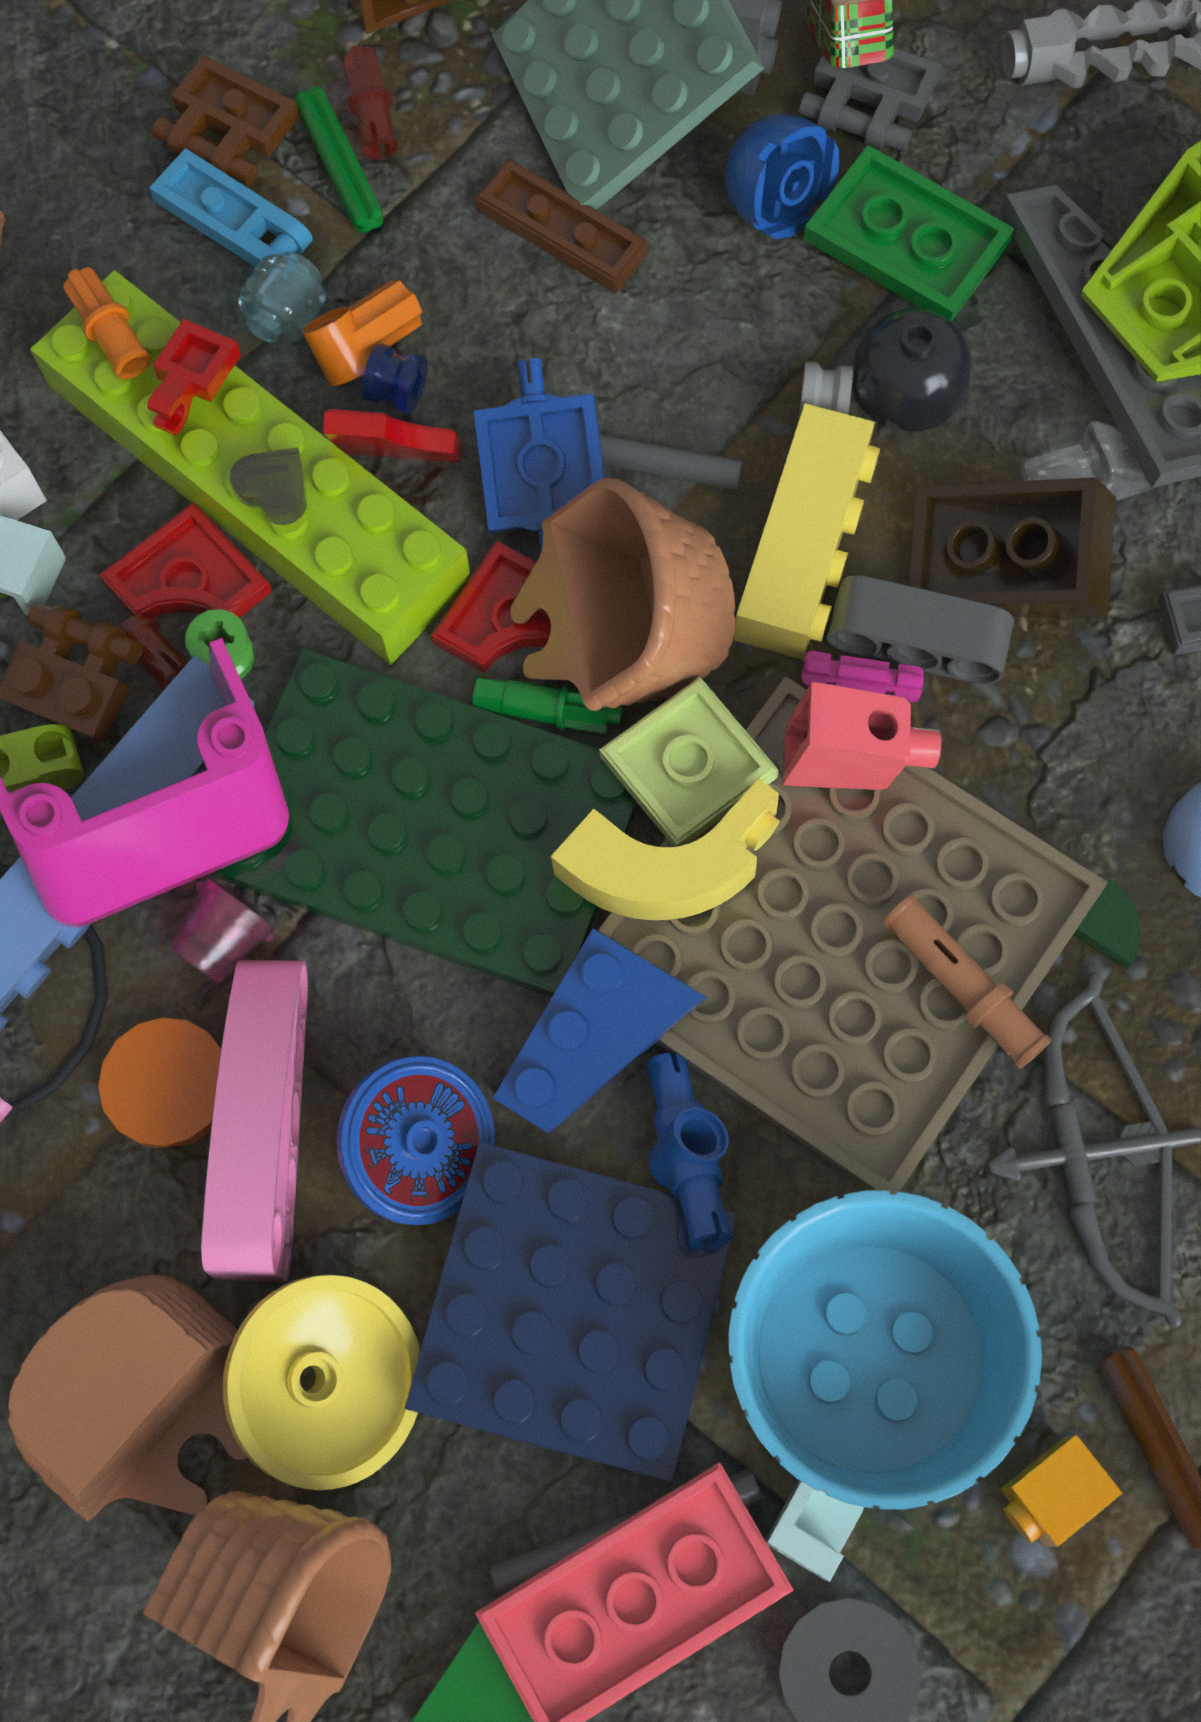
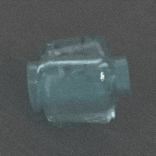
M288 251L282 255L269 254L260 259L241 288L238 297L240 308L247 317L245 324L255 336L269 343H275L277 339L293 342L304 337L302 329L317 317L326 299V293L321 283L322 276L316 266L303 256Z

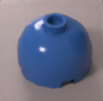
M793 114L764 116L750 124L733 145L724 172L725 191L737 215L746 223L774 239L790 238L803 231L806 224L812 218V216H807L806 214L815 207L818 199L826 200L834 189L839 172V149L835 140L827 137L825 133L827 130L803 117Z

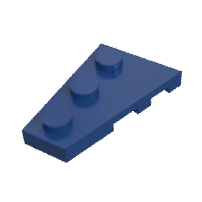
M592 929L493 1099L545 1132H553L608 1085L613 1077L642 1052H646L663 1037L666 1031L688 1012H692L708 996L599 930Z

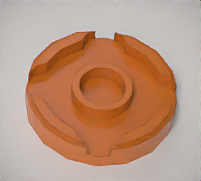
M162 1017L137 1024L115 1041L103 1060L98 1083L103 1111L121 1134L143 1147L160 1149L159 1147H181L195 1143L211 1131L221 1056L220 1046L209 1032L188 1020Z

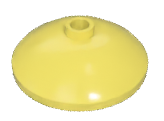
M318 1275L292 1281L270 1293L254 1307L242 1322L229 1348L223 1375V1399L226 1417L232 1434L244 1454L255 1466L272 1478L291 1486L311 1490H331L357 1483L369 1477L395 1455L408 1437L418 1414L404 1409L420 1355V1346L415 1332L402 1310L392 1299L374 1286L361 1280L337 1275ZM311 1366L315 1371V1382L309 1390L304 1391L300 1385V1375L306 1367Z

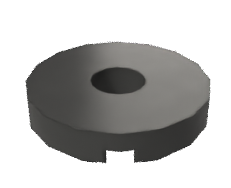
M846 1597L818 1603L795 1620L782 1644L777 1670L783 1701L797 1722H907L918 1703L922 1674L915 1643L900 1621L875 1603ZM841 1652H858L863 1656L868 1665V1680L865 1686L854 1694L838 1692L830 1681V1664L834 1657Z

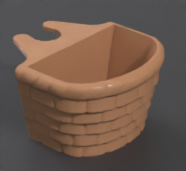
M614 478L599 479L596 483L588 486L569 500L564 506H561L550 517L543 520V546L541 554L514 600L510 612L512 620L515 623L521 624L527 622L539 609H544L550 618L551 632L547 644L542 650L529 654L524 660L523 672L527 678L569 680L578 688L584 705L591 711H597L602 709V707L616 708L620 705L630 706L635 702L645 703L648 700L670 699L698 677L703 679L709 675L711 670L717 669L728 656V649L732 645L735 632L734 592L732 580L729 577V569L722 551L715 544L714 537L706 529L672 513L671 510L662 506L654 498L646 496L645 493L639 492L624 481Z
M158 1274L142 1275L121 1280L97 1290L94 1294L76 1304L47 1330L21 1365L20 1372L14 1380L8 1404L10 1412L8 1423L22 1458L33 1471L39 1473L40 1479L53 1492L58 1494L73 1511L78 1513L87 1522L95 1517L104 1506L122 1498H131L187 1514H197L202 1511L208 1504V1495L202 1487L189 1481L182 1474L179 1467V1454L183 1445L196 1435L210 1434L220 1440L232 1458L237 1460L248 1458L232 1434L226 1417L223 1399L225 1362L234 1336L238 1331L237 1328L223 1315L218 1313L198 1292L185 1283L178 1281L173 1276Z
M230 1491L226 1495L222 1494L214 1498L192 1520L181 1542L176 1547L158 1583L157 1589L152 1594L143 1614L178 1634V1636L194 1644L197 1648L210 1654L215 1659L233 1668L239 1674L258 1682L259 1695L251 1722H276L286 1710H288L286 1722H311L322 1704L332 1694L340 1692L384 1599L392 1570L387 1535L371 1520L364 1517H348L333 1509L320 1510L308 1504L304 1506L289 1500H275L264 1495L261 1497L255 1496L245 1491Z

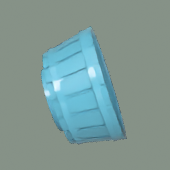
M890 1191L844 1194L842 1199H838L836 1196L817 1203L797 1214L796 1220L793 1222L787 1221L771 1235L758 1251L759 1257L757 1260L753 1258L741 1280L734 1300L737 1304L735 1309L732 1308L730 1320L729 1356H731L730 1368L733 1384L742 1410H744L746 1418L757 1438L769 1453L779 1461V1464L798 1480L818 1492L820 1490L826 1493V1496L851 1505L867 1508L879 1506V1509H909L928 1505L927 1501L932 1500L934 1503L958 1495L976 1484V1479L979 1476L984 1478L1002 1462L1015 1445V1442H1013L1016 1436L1020 1437L1025 1428L1037 1396V1392H1034L1035 1385H1039L1042 1365L1041 1337H1037L1036 1331L1040 1329L1035 1307L1026 1285H1022L1019 1280L1021 1275L1009 1256L994 1239L990 1241L986 1237L987 1232L968 1217L950 1207L945 1209L941 1207L942 1203L920 1195L898 1191L896 1195L889 1194Z

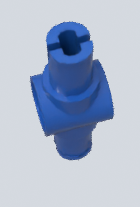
M670 1053L659 1054L651 1058L645 1065L657 1106V1113L653 1121L658 1137L649 1151L648 1167L652 1176L662 1186L671 1190L672 1195L679 1198L691 1249L701 1250L704 1246H706V1250L717 1249L727 1245L733 1239L719 1187L724 1181L719 1160L726 1153L729 1145L728 1132L724 1123L715 1114L704 1109L702 1104L696 1102L687 1061L677 1053L672 1058Z

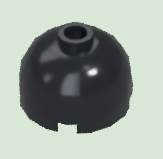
M906 308L885 315L868 328L855 352L852 389L858 405L873 421L884 426L886 420L896 425H905L904 431L920 432L940 426L956 414L968 390L971 353L964 335L947 317L930 309Z

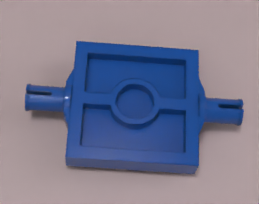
M530 358L532 383L530 382L527 361L524 359L516 362L521 398H517L502 407L474 410L473 412L488 531L491 534L517 530L538 533L541 551L543 546V520L550 517L552 513L581 493L582 490L596 483L599 479L605 478L594 394L564 398L545 394L541 366L542 360Z

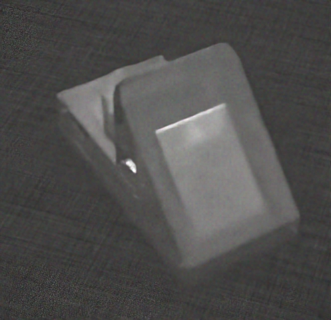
M1097 421L1088 423L1080 444L1025 460L1020 470L1023 481L1096 477L1116 496V501L1153 490L1119 428Z

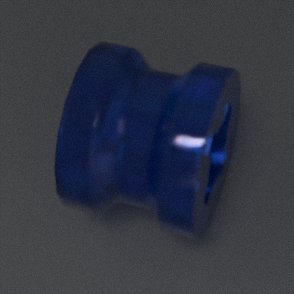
M379 342L371 351L365 367L362 381L363 399L376 404L382 400L393 402L397 410L409 414L412 413L419 403L425 386L428 367L427 357L414 352L408 356L397 354L391 345Z

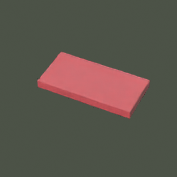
M718 1462L483 1606L475 1614L534 1722H585L794 1590L721 1463Z

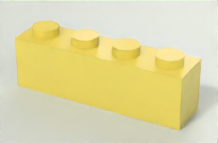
M807 403L804 404L738 608L734 641L804 660L810 639L822 642L832 606L822 604L827 585L835 588L839 587L848 553L840 551L838 548L843 532L855 535L864 505V500L856 498L855 493L859 481L871 483L880 453L879 447L870 445L875 422Z

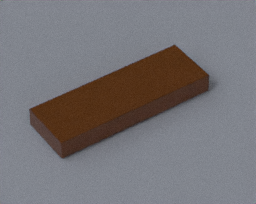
M509 158L475 198L477 211L615 294L648 254L649 241L590 206H581L580 202L572 198L570 194Z

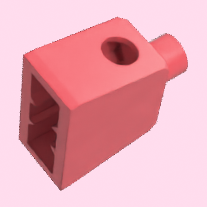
M811 682L785 724L782 785L869 790L886 789L905 766L935 768L937 766L941 753V733L935 729L910 727L911 704L906 698Z

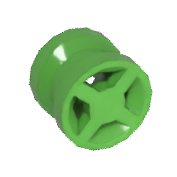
M222 609L208 610L199 614L189 624L185 634V645L191 658L195 655L209 666L208 644L222 637L240 679H243L251 671L255 661V652L242 620L234 613Z

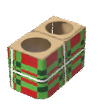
M806 0V24L829 65L836 68H849L886 61L893 56L892 0Z

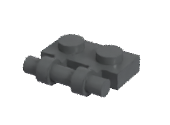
M894 47L893 56L886 61L849 68L833 67L828 64L823 55L815 70L814 85L829 90L826 98L806 92L800 104L799 114L817 120V125L827 131L835 133L837 128L863 137L865 138V145H870L873 148L882 150L885 145L905 152L911 139L912 130L893 122L898 115L918 123L939 80L942 65ZM851 98L876 107L877 110L874 116L846 106L849 99Z

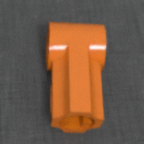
M390 280L350 307H340L315 318L302 329V334L330 386H338L365 374L375 365L376 360L374 356L422 326L421 314L423 311L415 294L410 292L401 280Z

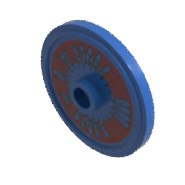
M423 1056L394 1059L369 1072L356 1085L346 1100L337 1129L339 1165L352 1193L374 1214L395 1223L408 1225L432 1224L447 1219L459 1212L479 1142L495 1146L493 1117L480 1088L458 1067L437 1058Z

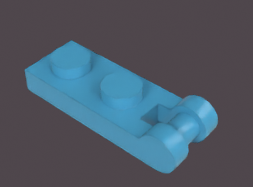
M186 148L149 187L155 203L250 263L262 277L273 283H276L288 270L286 262L294 253L302 254L313 241L309 230L296 218ZM266 231L277 236L269 246L259 240Z

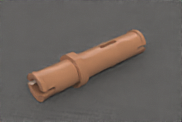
M914 894L900 902L886 916L883 922L884 926L887 929L890 928L921 961L926 969L968 1011L965 1019L974 1028L981 1025L1016 1062L1015 1065L1019 1069L1033 1060L1050 1043L1052 1039L1048 1035L1045 1036L1010 999L1013 991L1004 982L997 985L967 954L961 945L918 902Z

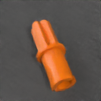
M89 267L81 270L76 268L68 273V279L63 284V288L84 321L83 331L86 337L91 341H97L113 366L115 374L120 379H131L142 374L151 364L152 358L146 349L143 348L128 324L130 316L125 306L114 302L95 270Z

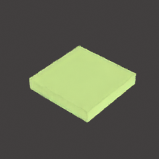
M698 677L599 749L601 759L673 847L689 844L720 821L758 778L766 784H770L778 778L779 771L701 677Z

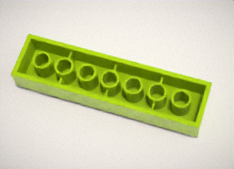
M117 271L111 272L102 283L114 302L120 303L127 309L130 316L128 324L143 348L150 354L152 358L151 364L142 374L135 378L120 379L115 374L113 366L97 341H91L86 337L83 331L84 321L74 307L30 349L48 386L188 501L194 502L210 519L391 666L461 593L471 578L467 550L235 365L211 402L197 396L193 397L187 421L176 436L154 427L153 421L158 413L149 410L147 403L154 390L163 381L157 379L153 364L181 322Z

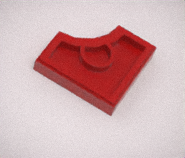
M336 409L325 411L323 434L346 454L453 463L461 462L462 441L453 429L408 423L392 418L385 413Z
M194 502L99 575L104 585L140 625L161 614L179 611L202 614L208 610L222 609L232 612L240 618L272 592L269 582Z
M496 540L431 635L433 644L483 673L501 656L522 647L545 646L550 637L551 622L544 609L537 610L523 624L515 623L510 613L514 600L536 562Z

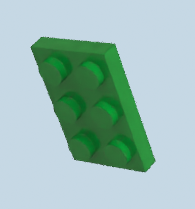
M867 145L806 224L803 240L919 308L930 309L947 317L952 322L1008 247L1015 228Z

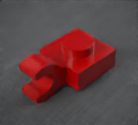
M183 318L153 364L157 379L163 381L154 390L147 403L149 410L158 413L153 421L154 427L176 436L187 421L194 396L208 402L213 400L241 356L237 341Z

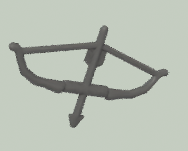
M1092 972L1087 977V987L1053 1014L1047 1035L1052 1040L1043 1049L1045 1067L1044 1102L1052 1108L1053 1124L1059 1149L1017 1155L1013 1147H1008L988 1163V1168L994 1174L1018 1181L1021 1177L1020 1171L1063 1165L1070 1199L1074 1205L1069 1212L1070 1218L1085 1246L1092 1268L1118 1298L1163 1314L1167 1324L1172 1328H1176L1181 1325L1183 1320L1181 1312L1171 1302L1172 1148L1201 1143V1129L1167 1130L1099 996L1104 985L1102 976L1097 972ZM1087 1005H1090L1149 1120V1122L1125 1125L1118 1140L1084 1144L1077 1111L1070 1100L1061 1050L1068 1022ZM1122 1155L1133 1167L1159 1163L1157 1296L1128 1285L1110 1263L1094 1206L1096 1193L1088 1165L1089 1160Z

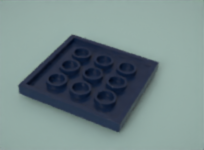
M479 1142L404 1409L672 1482L730 1242L713 1250H706V1246L701 1250L691 1249L679 1198L672 1194ZM724 1209L733 1233L737 1212Z

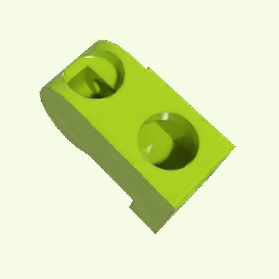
M49 724L1 735L0 776L7 792L10 793L35 783L52 784L63 791L79 784L84 779V771L72 730L61 724Z

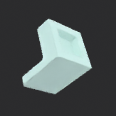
M0 515V593L13 596L24 614L28 616L30 609L36 603L46 604L66 557L51 531Z
M798 1480L765 1541L768 1546L819 1578L830 1582L844 1557L840 1552L862 1514L863 1507L847 1504L826 1496V1493L820 1490L818 1492Z

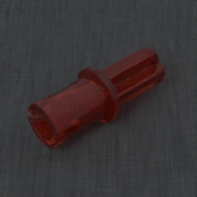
M358 44L352 46L351 52L347 53L344 57L351 89V95L348 99L349 111L357 117L363 155L370 159H383L379 142H384L388 157L393 155L398 149V142L394 135L389 112L393 103L392 95L388 89L384 88L376 51L372 47H362Z

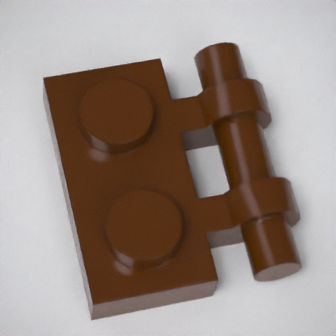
M202 55L171 95L175 109L183 113V115L176 123L164 116H160L153 125L152 135L154 138L166 143L171 153L178 156L186 148L231 178L250 186L258 176L259 167L257 164L243 158L251 148L269 158L300 116L295 101ZM207 127L225 135L219 145L201 136Z
M36 603L30 609L28 621L31 626L44 631V640L40 648L23 641L19 642L0 683V699L105 743L130 689V686L112 678V675L119 661L129 665H134L138 662L142 654V644L126 637V633L122 628L106 622H101L98 625L82 620L81 614L78 611L64 605H56L52 608L42 603ZM75 643L88 648L89 655L84 666L68 660Z

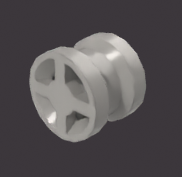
M805 361L799 419L805 403L848 415L853 366L840 365L836 370L822 369L817 362Z

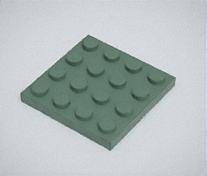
M528 0L492 34L567 193L579 201L581 206L588 205L595 210L605 204L764 69L729 0Z

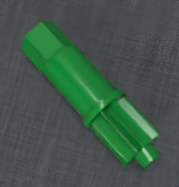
M480 676L476 679L473 692L474 707L492 713L503 714V716L556 724L557 728L561 729L571 728L606 734V731L609 730V724L620 726L623 718V707H602V709L597 711L589 710L584 705L579 690L566 685L559 688L511 679L504 680Z

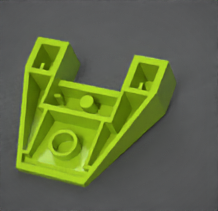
M1201 141L1184 153L1081 292V297L1155 382L1201 374Z

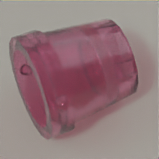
M207 879L206 882L200 881L196 884L198 898L169 947L201 972L221 984L236 968L237 962L244 960L260 942H271L274 939L272 931L275 927L210 879Z

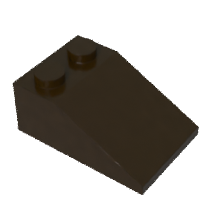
M1096 477L916 486L909 586L993 605L1004 609L1012 616L1046 619L1108 617L1116 496Z

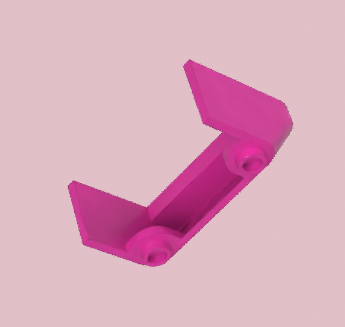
M222 638L209 642V667L225 706L213 711L203 720L197 735L198 750L207 769L206 771L84 821H81L69 795L61 788L47 783H35L8 793L0 776V811L46 913L55 922L67 927L86 926L267 850L283 838L289 820V810L263 728Z

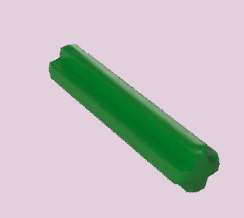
M312 86L307 91L301 90L295 98L299 114L355 230L366 234L371 229H378L384 220L382 209L324 90L318 86Z

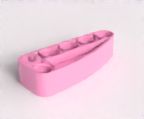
M239 960L236 964L216 1085L201 1243L203 1269L205 1273L218 1281L286 1282L290 1275L308 999V974L305 961Z

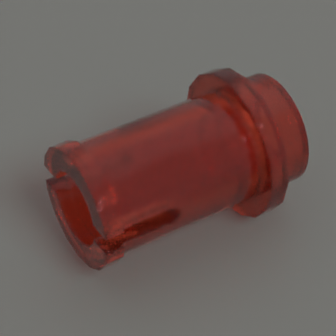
M138 613L129 617L121 624L120 628L125 631L126 637L142 644V654L138 663L155 679L159 687L164 691L172 682L171 678L173 676L176 677L190 660L185 659L159 632L160 624L155 618H145L143 614Z

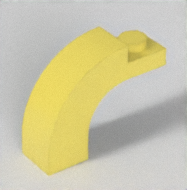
M758 778L709 833L694 842L676 847H656L638 842L593 809L551 855L554 875L587 901L621 916L643 920H671L705 912L732 898L755 877L757 857L746 848L750 846L753 850H758L777 828L779 820L775 815L777 813L779 793Z

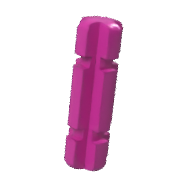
M810 651L804 657L801 682L805 687H809L811 682H818L881 694L892 693L894 696L906 698L909 702L914 703L921 696L924 673L923 669L918 666L898 664V669L896 670L889 669L890 662L840 655L839 661L831 660V654Z

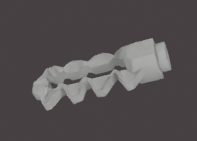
M1141 0L1135 2L1133 8L1126 12L1113 5H1098L1089 13L1085 20L1068 9H1058L1047 17L1024 19L1020 22L1017 30L1005 31L1002 36L1001 63L1004 74L1008 79L1018 78L1020 86L1052 82L1059 79L1072 88H1079L1083 85L1090 64L1098 68L1114 82L1128 78L1133 61L1141 62L1147 72L1153 76H1165L1173 56L1201 70V2L1199 0H1173L1167 6H1164L1156 0ZM1191 23L1189 38H1184L1180 34L1174 35L1168 41L1147 43L1144 40H1136L1124 47L1100 50L1095 46H1091L1085 51L1074 52L1075 42L1079 38L1085 37L1089 41L1117 38L1125 32H1130L1131 36L1156 33L1161 27L1179 30Z

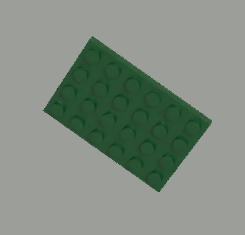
M303 648L265 733L289 810L287 830L283 838L273 847L214 871L209 875L552 998L585 943L599 907L581 897L554 875L551 855L593 809L627 835L638 806L636 800L601 759L598 748Z

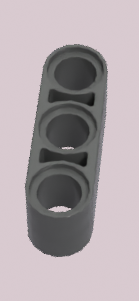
M849 576L843 578L839 584L826 638L832 647L851 655L890 662V664L918 666L923 669V672L970 683L993 684L999 682L1003 677L1014 627V617L1004 609L989 604L872 577Z

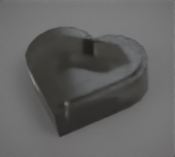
M299 447L251 454L242 457L233 465L230 471V482L236 498L242 504L250 507H260L262 515L269 522L276 525H287L296 522L303 516L307 508V495Z

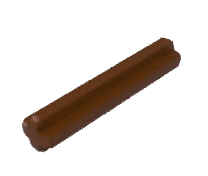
M1131 1346L1122 1347L1103 1356L1099 1360V1367L1189 1545L1194 1549H1201V1477L1136 1350Z

